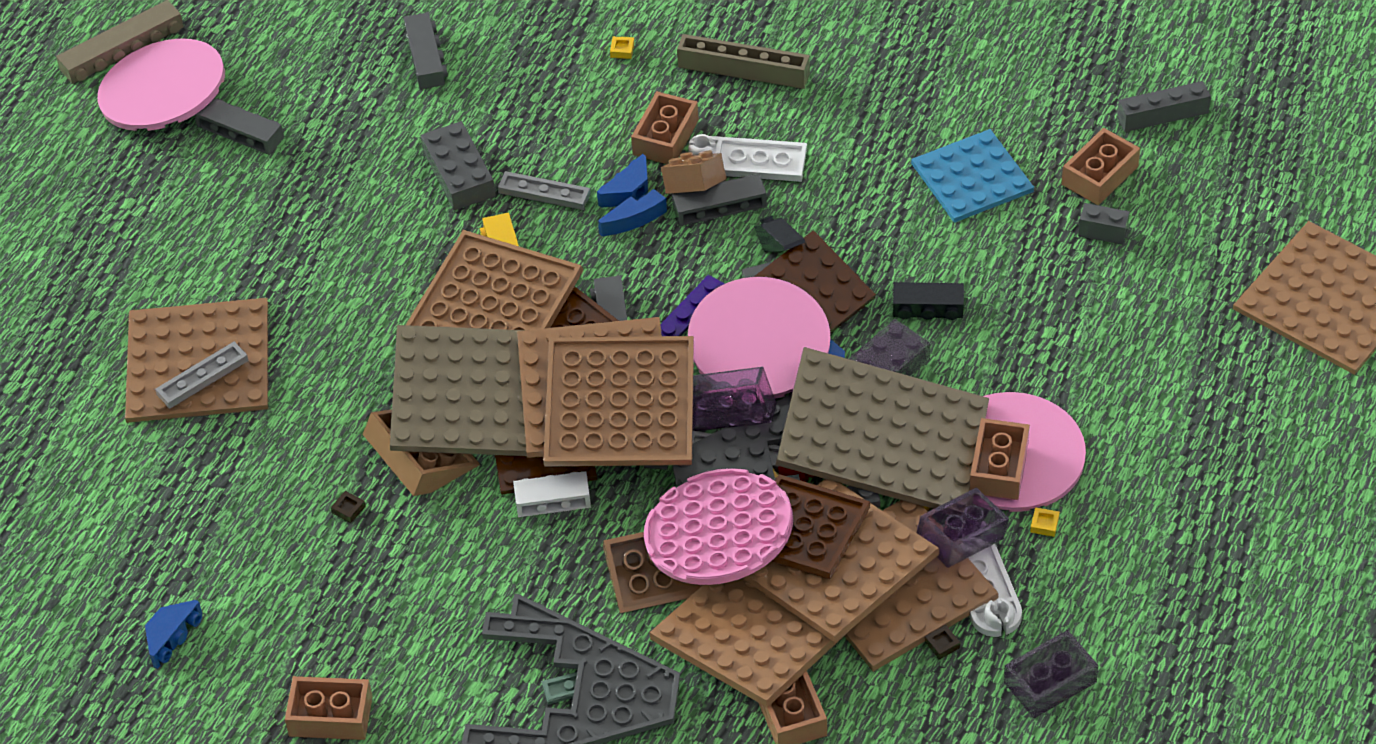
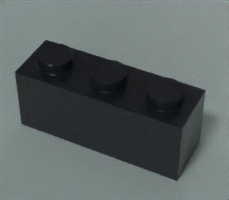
M893 282V317L901 319L922 317L926 320L933 318H946L948 320L963 318L964 283Z

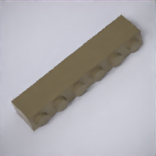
M166 0L57 55L59 69L72 84L77 81H83L87 76L97 71H103L107 66L119 62L132 52L159 42L171 33H177L184 27L181 13L169 0Z
M686 34L682 35L677 47L678 68L805 89L810 75V55Z

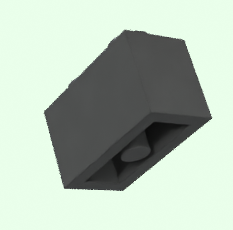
M1084 203L1079 219L1078 236L1123 245L1128 230L1130 211Z

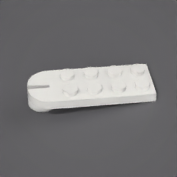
M699 134L689 141L688 150L693 152V155H699L700 152L709 150L713 154L722 153L726 176L746 177L759 174L761 179L802 182L807 143Z
M982 522L946 531L949 537L998 592L997 600H990L988 603L970 612L969 617L975 629L991 637L1001 636L1002 626L1006 635L1015 631L1021 623L1022 608L987 523Z

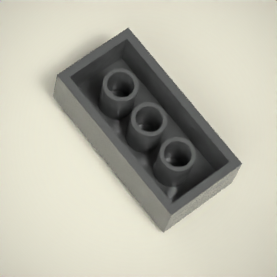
M462 121L420 135L423 153L454 211L496 197L494 180Z

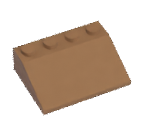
M392 409L371 412L363 432V436L413 496L432 493L480 465L472 454L390 451Z
M644 532L603 541L607 567L620 613L688 599L703 586L681 582L660 571L649 557L644 541Z

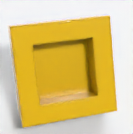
M613 36L610 58L632 59L635 44L634 38Z
M1035 507L1030 533L1055 537L1060 512Z

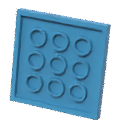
M991 129L911 159L913 167L954 223L1034 192V186Z

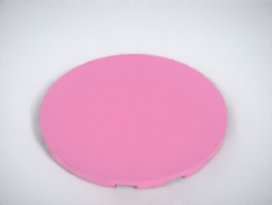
M171 39L156 42L132 52L109 70L99 86L98 104L104 117L119 128L136 131L137 128H147L148 131L166 128V124L175 121L180 123L194 116L215 98L219 92V86L224 82V64L217 50L202 41Z
M742 278L716 288L699 303L691 317L688 328V336H694V363L699 369V373L717 389L744 399L765 398V400L784 397V394L793 391L803 348L807 347L829 353L830 349L829 323L817 301L798 286L775 278Z
M1003 392L983 396L989 398L986 419L1029 424V443L1019 500L971 494L970 500L990 509L997 508L1010 510L1009 512L1030 511V509L1035 507L1048 506L1070 492L1080 479L1086 455L1084 437L1073 418L1056 404L1031 394Z
M718 469L692 476L687 479L688 482L668 490L659 499L660 502L649 512L644 526V541L647 552L654 565L660 571L681 582L713 585L741 579L771 562L784 548L790 537L793 527V511L786 492L771 478L763 474L749 473L745 469Z

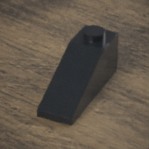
M773 215L760 219L761 224L754 226L764 252L786 251L805 243V239L783 218H773Z

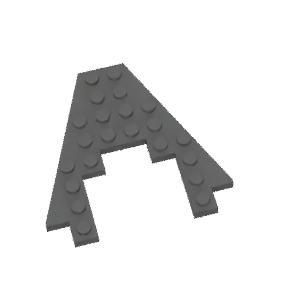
M792 394L774 403H770L751 415L693 443L692 465H672L676 488L688 482L687 479L692 476L718 469H745L749 473L763 474L775 481L776 478L774 477L768 446L780 445ZM799 474L787 476L800 480ZM847 486L848 489L865 500L870 501L877 508L880 507L878 493Z
M514 594L511 614L486 612L482 631L483 639L556 645L553 661L554 667L578 669L572 708L570 710L546 707L542 730L465 724L462 744H602L674 723L681 679L679 672L520 594Z

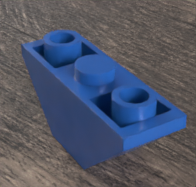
M642 154L636 160L631 161L624 170L617 173L606 185L600 187L597 191L598 206L601 208L617 207L629 197H633L638 201L648 193L646 155Z
M192 600L161 607L145 625L149 654L153 667L156 669L160 667L159 661L167 663L175 647L185 642L188 633L185 622L194 627L200 624L203 613L199 601Z

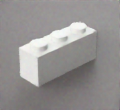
M586 471L513 481L518 517L591 508Z

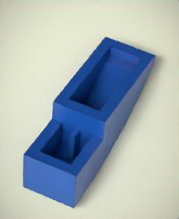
M655 189L638 201L633 197H629L598 220L599 234L602 237L619 234L657 219L667 212L666 198Z

